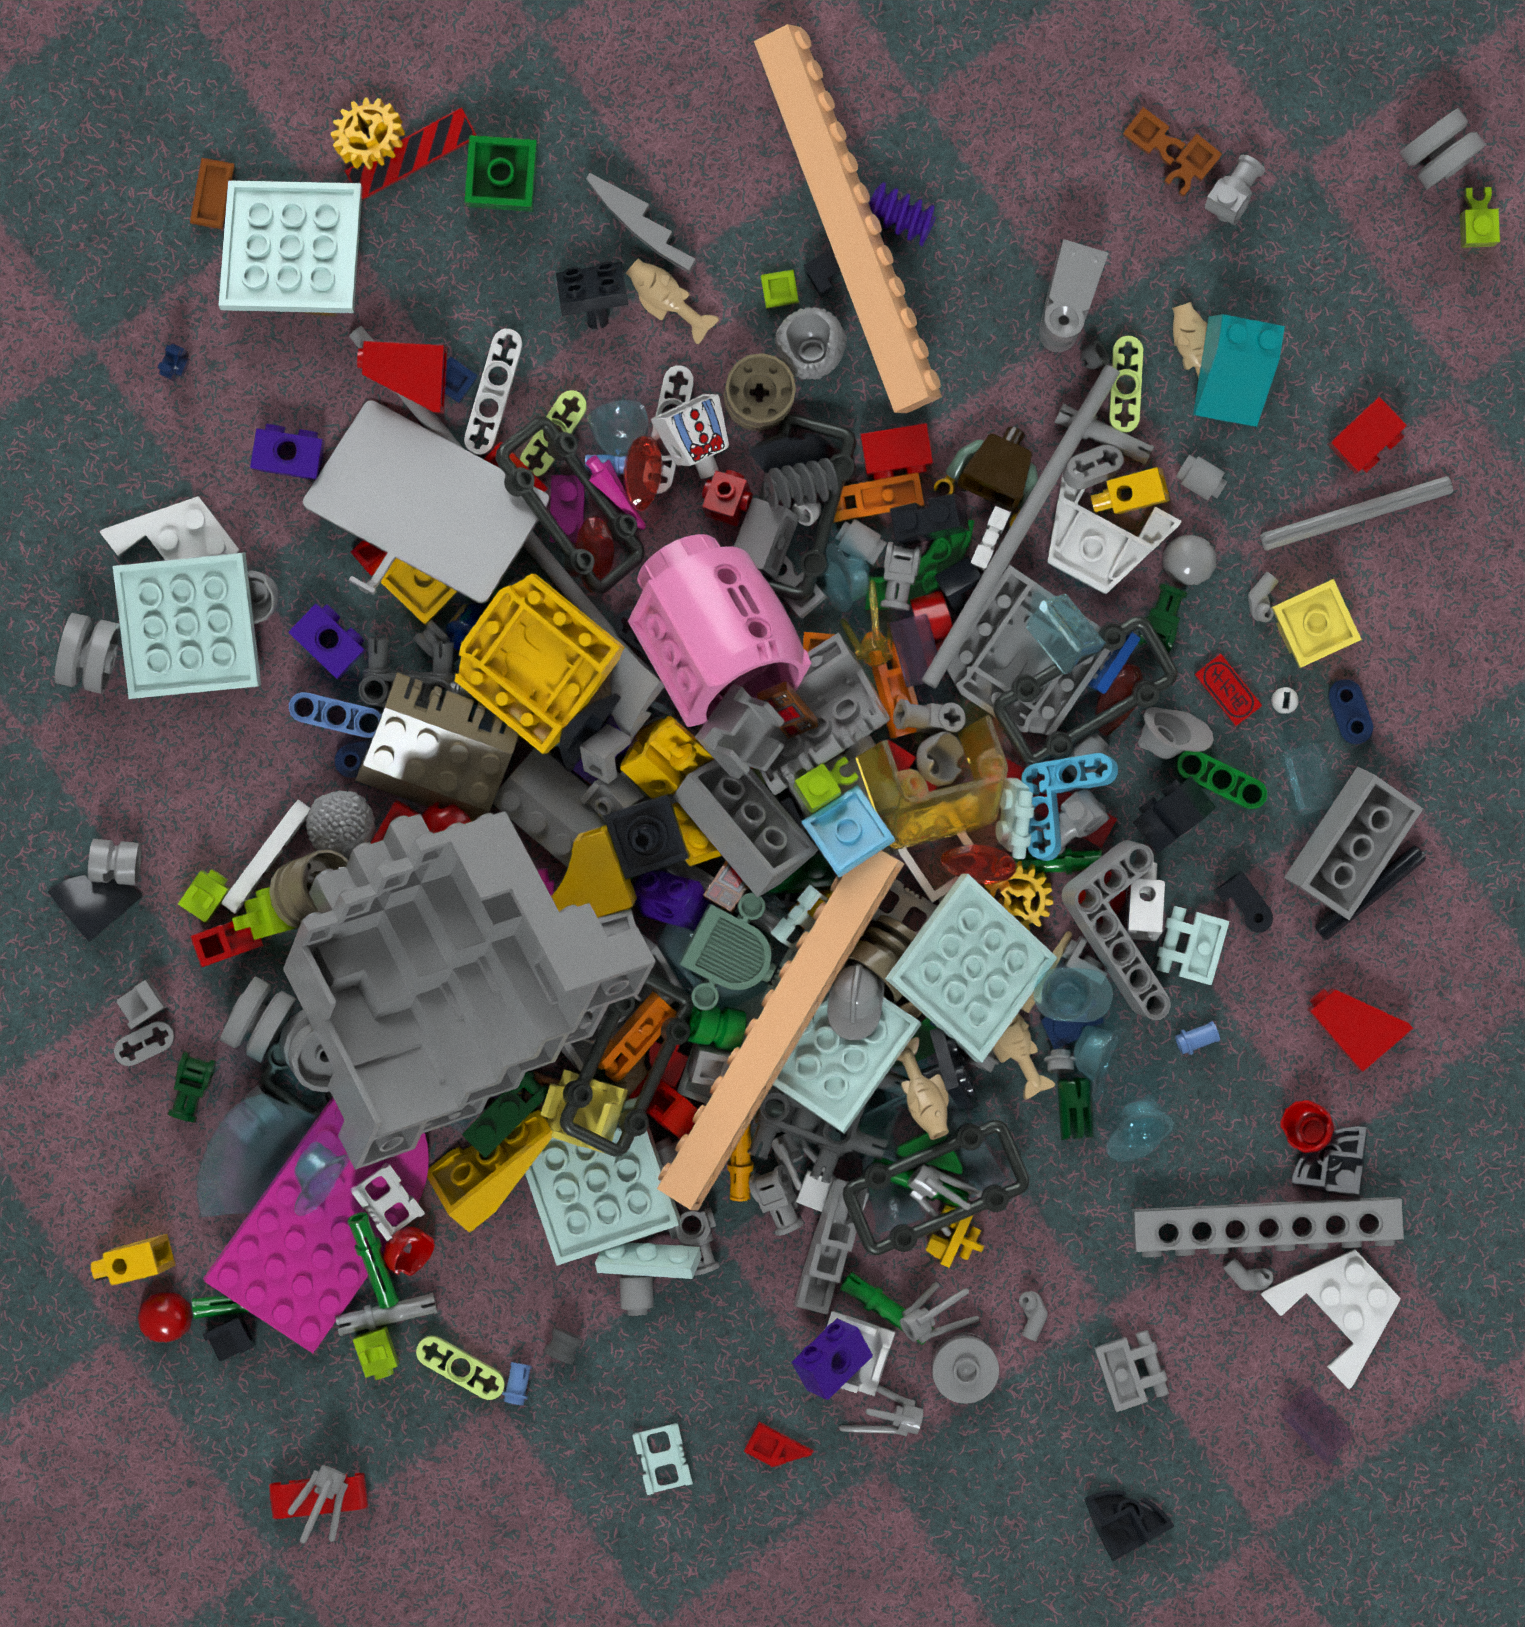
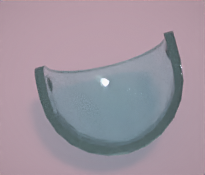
M619 400L597 407L588 415V425L593 438L602 450L612 456L623 457L636 452L647 438L649 430L648 416L644 405L638 401Z

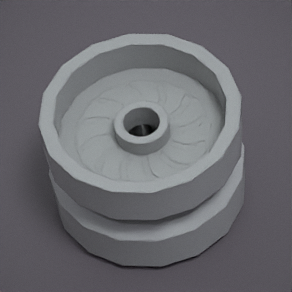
M1459 108L1438 121L1399 152L1408 166H1415L1427 157L1430 158L1431 162L1424 166L1417 175V178L1426 190L1433 187L1443 178L1446 180L1470 163V158L1486 146V143L1477 132H1470L1458 141L1454 138L1468 124V119Z
M71 613L65 625L55 666V683L74 687L82 677L85 690L103 694L108 686L116 661L120 624L100 620L93 630L92 620L89 616Z
M255 976L244 993L240 995L229 1014L228 1022L222 1032L220 1041L236 1048L242 1045L248 1034L251 1033L252 1035L246 1046V1055L262 1063L286 1024L297 999L281 991L275 994L269 1005L266 1006L265 1004L271 993V984Z
M302 1009L292 1016L282 1029L279 1041L281 1055L303 1086L312 1091L329 1092L328 1084L334 1069Z

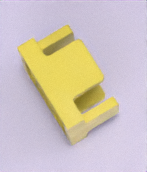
M1334 579L1271 607L1278 621L1276 623L1289 654H1293L1299 668L1362 640Z
M564 1069L559 1085L551 1083L541 1116L548 1118L547 1121L553 1129L551 1137L604 1153L566 1134L560 1126L561 1113L566 1105L563 1099V1089L567 1083L577 1080L579 1076L578 1073ZM592 1078L590 1083L593 1092L592 1100L586 1107L578 1109L573 1122L612 1141L629 1090Z

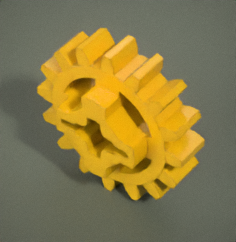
M368 97L364 98L363 105L358 106L355 101L351 102L352 110L348 112L342 109L340 112L343 115V119L333 121L337 130L331 132V137L335 142L333 146L336 152L340 154L345 163L351 161L357 169L361 166L362 162L365 163L367 169L372 168L374 161H378L381 166L385 165L383 157L387 155L394 158L393 147H402L403 145L399 137L405 135V131L401 126L403 122L398 112H395L390 103L384 106L379 98H377L374 104L370 103ZM365 128H368V130H369V132H368L369 135H370V138H369V139H368L367 136H366L367 133H366V131H365Z
M1018 861L1016 868L1011 869L1008 862L1004 863V871L1002 873L994 868L992 870L994 880L987 878L984 880V886L988 889L986 891L995 898L996 891L999 888L1003 897L998 902L1014 916H1020L1015 918L1029 931V924L1031 923L1040 927L1042 925L1040 916L1049 917L1050 910L1047 906L1053 905V896L1048 895L1052 892L1051 883H1044L1046 874L1041 872L1035 875V865L1033 864L1027 870L1023 869L1022 861ZM1038 891L1039 901L1037 906L1034 907L1031 899L1036 896ZM1011 894H1014L1016 897L1023 895V902L1017 898L1011 901Z

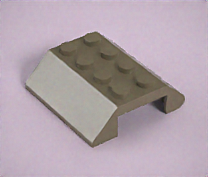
M397 672L371 744L365 753L355 781L427 807L436 802H439L438 808L440 809L454 804L463 810L471 821H475L478 817L489 813L519 734L507 724L503 734L499 733L503 721L496 715L493 717L490 732L479 729L478 727L486 711L485 706L479 702L472 721L468 722L474 700L448 690L440 710H436L442 688L437 686L430 693L427 709L415 705L417 697L422 690V681L415 679L409 697L405 699L404 695L411 677Z

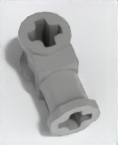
M888 542L884 562V580L887 581L885 599L880 603L881 607L910 611V605L907 604L910 585H915L916 576H918L922 547L916 546L915 549L898 547L894 545V542ZM898 557V558H904V559H910V560L908 561V560H901V559H896V558ZM899 585L898 597L896 599L897 587Z
M900 699L893 713V722L897 729L917 728L916 732L928 733L930 736L941 732H957L962 729L966 720L963 709L955 703H946L944 705L930 703L922 706L910 704L908 700Z
M780 1165L775 1167L772 1172L763 1175L756 1173L749 1177L751 1194L759 1203L763 1213L770 1211L776 1226L774 1230L776 1236L788 1234L803 1226L802 1219L797 1218L791 1203L796 1198L793 1190L791 1176L785 1166Z

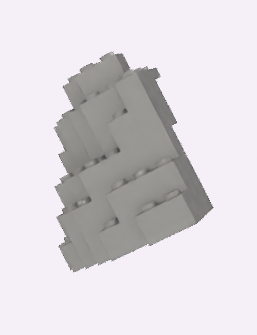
M506 811L495 815L486 813L475 821L466 824L461 822L455 823L446 830L434 834L427 828L421 814L411 817L400 816L389 824L382 841L373 844L365 842L356 846L352 850L346 867L337 870L326 869L315 877L309 894L318 912L311 913L302 920L283 970L334 1069L328 1088L344 1118V1123L338 1137L356 1170L415 1149L421 1135L425 1132L480 1114L488 1098L518 1088L526 1072L554 1063L563 1046L592 1037L608 1005L638 995L656 961L638 927L627 931L619 929L607 936L590 903L578 907L570 905L559 912Z

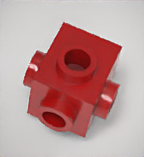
M715 470L712 480L708 479L702 492V498L705 499L702 508L706 517L738 526L742 512L748 511L753 498L748 482L742 474L732 470H726L725 473Z

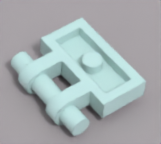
M1005 778L1004 789H1001L999 794L1001 817L1000 821L996 824V837L1003 847L1012 852L1013 858L1024 859L1026 857V848L1031 843V834L1028 831L1030 818L1034 816L1033 793L1029 792V787L1018 778Z
M1174 906L1171 918L1166 920L1165 927L1168 929L1163 947L1159 946L1157 952L1159 961L1156 970L1169 973L1172 961L1182 963L1178 976L1212 985L1229 921L1196 912L1192 925L1183 922L1187 909ZM1180 932L1190 934L1185 953L1175 951Z

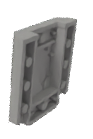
M1008 564L947 671L960 694L995 717L993 706L996 699L1012 689V682L1017 676L1022 674L1036 675L1098 638V632L1101 627ZM1103 649L1041 686L1038 696L1033 701L1022 702L1018 700L1009 705L1006 709L1019 731L1045 735L1055 732L1111 650Z

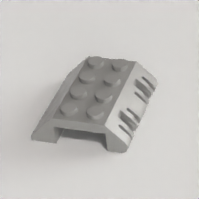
M839 632L808 652L811 665L796 691L817 717L818 727L788 739L777 726L770 735V738L779 740L784 745L767 771L760 770L767 786L774 795H777L801 776L826 763L847 747L849 748L856 741L872 733L873 730L878 729L890 720L869 677Z

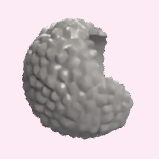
M816 307L800 308L797 312H793L792 315H788L777 329L775 335V344L780 358L787 364L794 376L801 379L816 380L831 373L841 361L847 343L845 330L841 327L837 317L833 316L831 312H826L825 309Z
M339 790L320 796L314 800L306 818L307 834L310 836L309 840L317 850L330 849L341 853L346 859H349L352 850L356 846L370 842L373 838L376 826L371 807L366 804L364 797L352 791Z

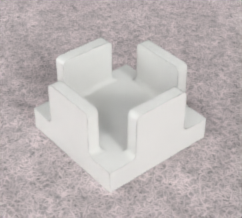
M832 1311L827 1326L838 1318L858 1327L873 1354V1357L841 1388L854 1393L860 1391L875 1396L895 1331Z

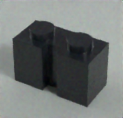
M954 493L928 499L929 508H925L917 503L890 508L895 539L906 546L970 531L964 499Z
M1192 776L1182 783L1178 779L1174 780L1161 791L1165 796L1158 801L1153 796L1138 808L1142 814L1133 821V824L1157 853L1205 819L1216 808Z

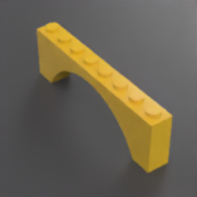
M607 825L580 833L573 841L572 855L567 872L560 886L551 895L559 912L570 905L578 907L590 903L597 918L630 909L634 905L637 896L630 878L625 880Z

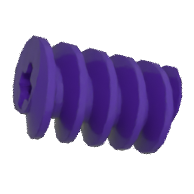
M884 181L876 188L869 202L872 214L878 220L884 218L883 229L887 230L895 223L896 235L899 236L905 229H908L907 240L912 241L917 235H920L919 246L923 247L937 218L934 216V205L931 204L925 211H922V199L919 198L913 205H910V194L907 193L899 200L898 188L896 187L889 194H886V182Z

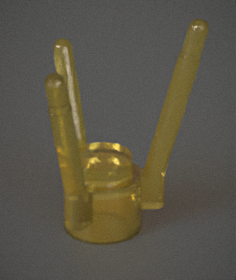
M871 580L869 581L872 631L864 636L860 644L847 620L842 618L840 623L855 649L856 658L858 660L864 659V662L870 666H881L893 658L892 645L895 624H889L886 637L880 632L875 581Z

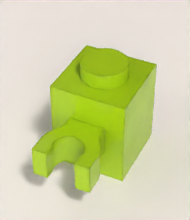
M1491 187L1483 188L1484 197L1481 201L1473 198V188L1464 189V198L1470 210H1464L1460 214L1461 248L1497 245L1500 242L1499 208L1488 209L1487 206L1492 196Z
M846 757L838 760L831 771H828L823 763L794 781L793 787L811 815L841 795V790L838 786L850 785L859 779L856 772L849 777H843L840 774V768L849 762Z
M213 869L209 873L204 870L200 871L178 905L203 922H209L231 889L225 885L228 879Z
M270 887L255 891L257 898L244 901L247 914L232 918L235 931L251 927L254 940L296 928L288 926L278 917L271 903Z
M387 1326L354 1337L353 1343L366 1378L374 1375L375 1380H379L394 1374L393 1368L398 1367L399 1360Z

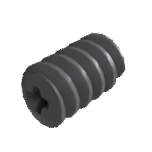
M828 458L820 459L818 463L816 461H808L806 466L803 463H797L793 468L790 465L783 466L781 470L771 468L763 477L764 493L772 511L778 510L779 500H781L784 508L788 509L791 506V498H794L797 506H802L805 495L809 503L813 504L816 502V493H819L822 501H828L830 490L834 495L838 492L835 468Z

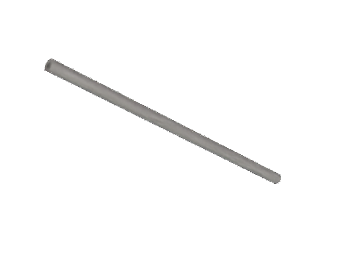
M359 326L349 335L358 348H363L364 341H374L362 326ZM396 393L426 429L463 448L434 412ZM532 531L523 545L574 606L623 646L632 651Z

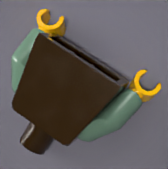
M1008 427L1003 437L990 433L985 441L975 440L961 448L946 469L947 476L935 483L934 491H937L942 482H946L950 485V492L947 495L953 494L955 492L954 482L959 480L957 486L1012 512L1019 508V511L1011 515L1009 519L1011 527L1038 481L1037 468L1031 463L1032 452L1021 446L1025 437L1024 432L1016 427Z

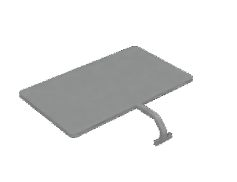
M372 400L367 401L363 405L303 499L304 507L307 510L387 553L369 582L364 583L353 576L349 579V582L358 586L360 591L372 595L376 593L375 588L380 584L395 558L472 600L478 603H485L492 596L539 521L522 496L515 497L508 493L504 485L506 475L502 469ZM533 486L532 489L547 508L550 502L548 494Z

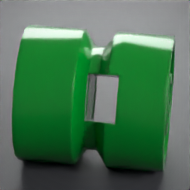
M694 1005L688 1021L690 1026L688 1041L706 1046L713 1042L715 1048L733 1052L736 1047L741 1045L746 1028L745 1011L727 1006L720 1011V1008L716 1005L710 1010H701Z

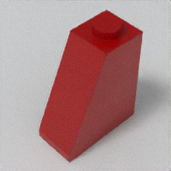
M364 341L363 348H358L357 368H362V375L432 412L444 414L447 346Z
M1323 988L1309 1000L1312 1006L1307 1011L1356 1068L1362 1072L1413 1029L1408 1022L1333 988L1328 992Z
M647 1076L631 1093L630 1099L639 1096ZM660 1080L646 1113L680 1140L684 1134H690L695 1125L692 1120L698 1109L685 1097Z

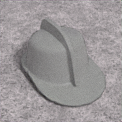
M1150 707L1144 713L1145 725L1138 740V745L1140 748L1149 750L1160 758L1171 759L1183 751H1205L1211 747L1214 739L1209 726L1188 712Z
M851 962L844 965L830 988L827 1008L828 1022L836 1034L848 1040H861L871 1035L877 1028L881 1017L884 981L861 962Z

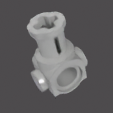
M1249 155L1239 156L1237 160L1238 166L1232 175L1225 176L1217 181L1208 195L1205 209L1215 214L1219 220L1229 222L1235 226L1249 204L1252 195L1251 186L1256 178L1261 177L1265 172L1264 166Z
M1089 789L1075 792L1061 805V812L1059 813L1061 850L1059 854L1065 851V846L1074 837L1081 838L1095 832L1110 819L1104 805L1097 801ZM1043 833V842L1050 846L1051 841L1046 840Z
M685 1207L680 1210L681 1222L691 1215L700 1219L701 1223L697 1230L686 1231L683 1229L682 1224L668 1229L671 1239L678 1238L680 1245L700 1247L704 1261L700 1260L694 1276L714 1271L720 1267L719 1262L714 1260L709 1243L713 1240L710 1228L716 1226L711 1207L706 1209L702 1207L699 1210H690Z

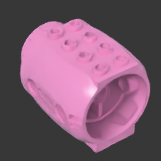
M698 534L678 539L664 546L644 563L637 577L642 594L628 622L687 727L704 725L733 684L743 687L751 697L756 699L758 692L785 681L791 685L795 692L797 691L811 665L809 655L803 649L797 632L782 603L745 550L738 547H720L715 538L705 534Z

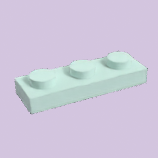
M627 1242L600 1251L595 1265L597 1273L693 1279L701 1260L700 1247Z

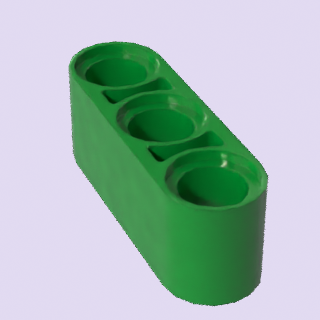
M1183 751L1175 760V770L1180 777L1186 780L1192 776L1200 787L1243 808H1259L1267 799V789L1262 782L1200 751ZM1188 755L1195 756L1200 765L1198 771L1192 775L1187 774L1182 768V762ZM1218 770H1224L1229 776V784L1223 789H1218L1212 782L1213 774ZM1249 784L1256 786L1259 790V798L1253 804L1247 803L1242 796L1243 789Z

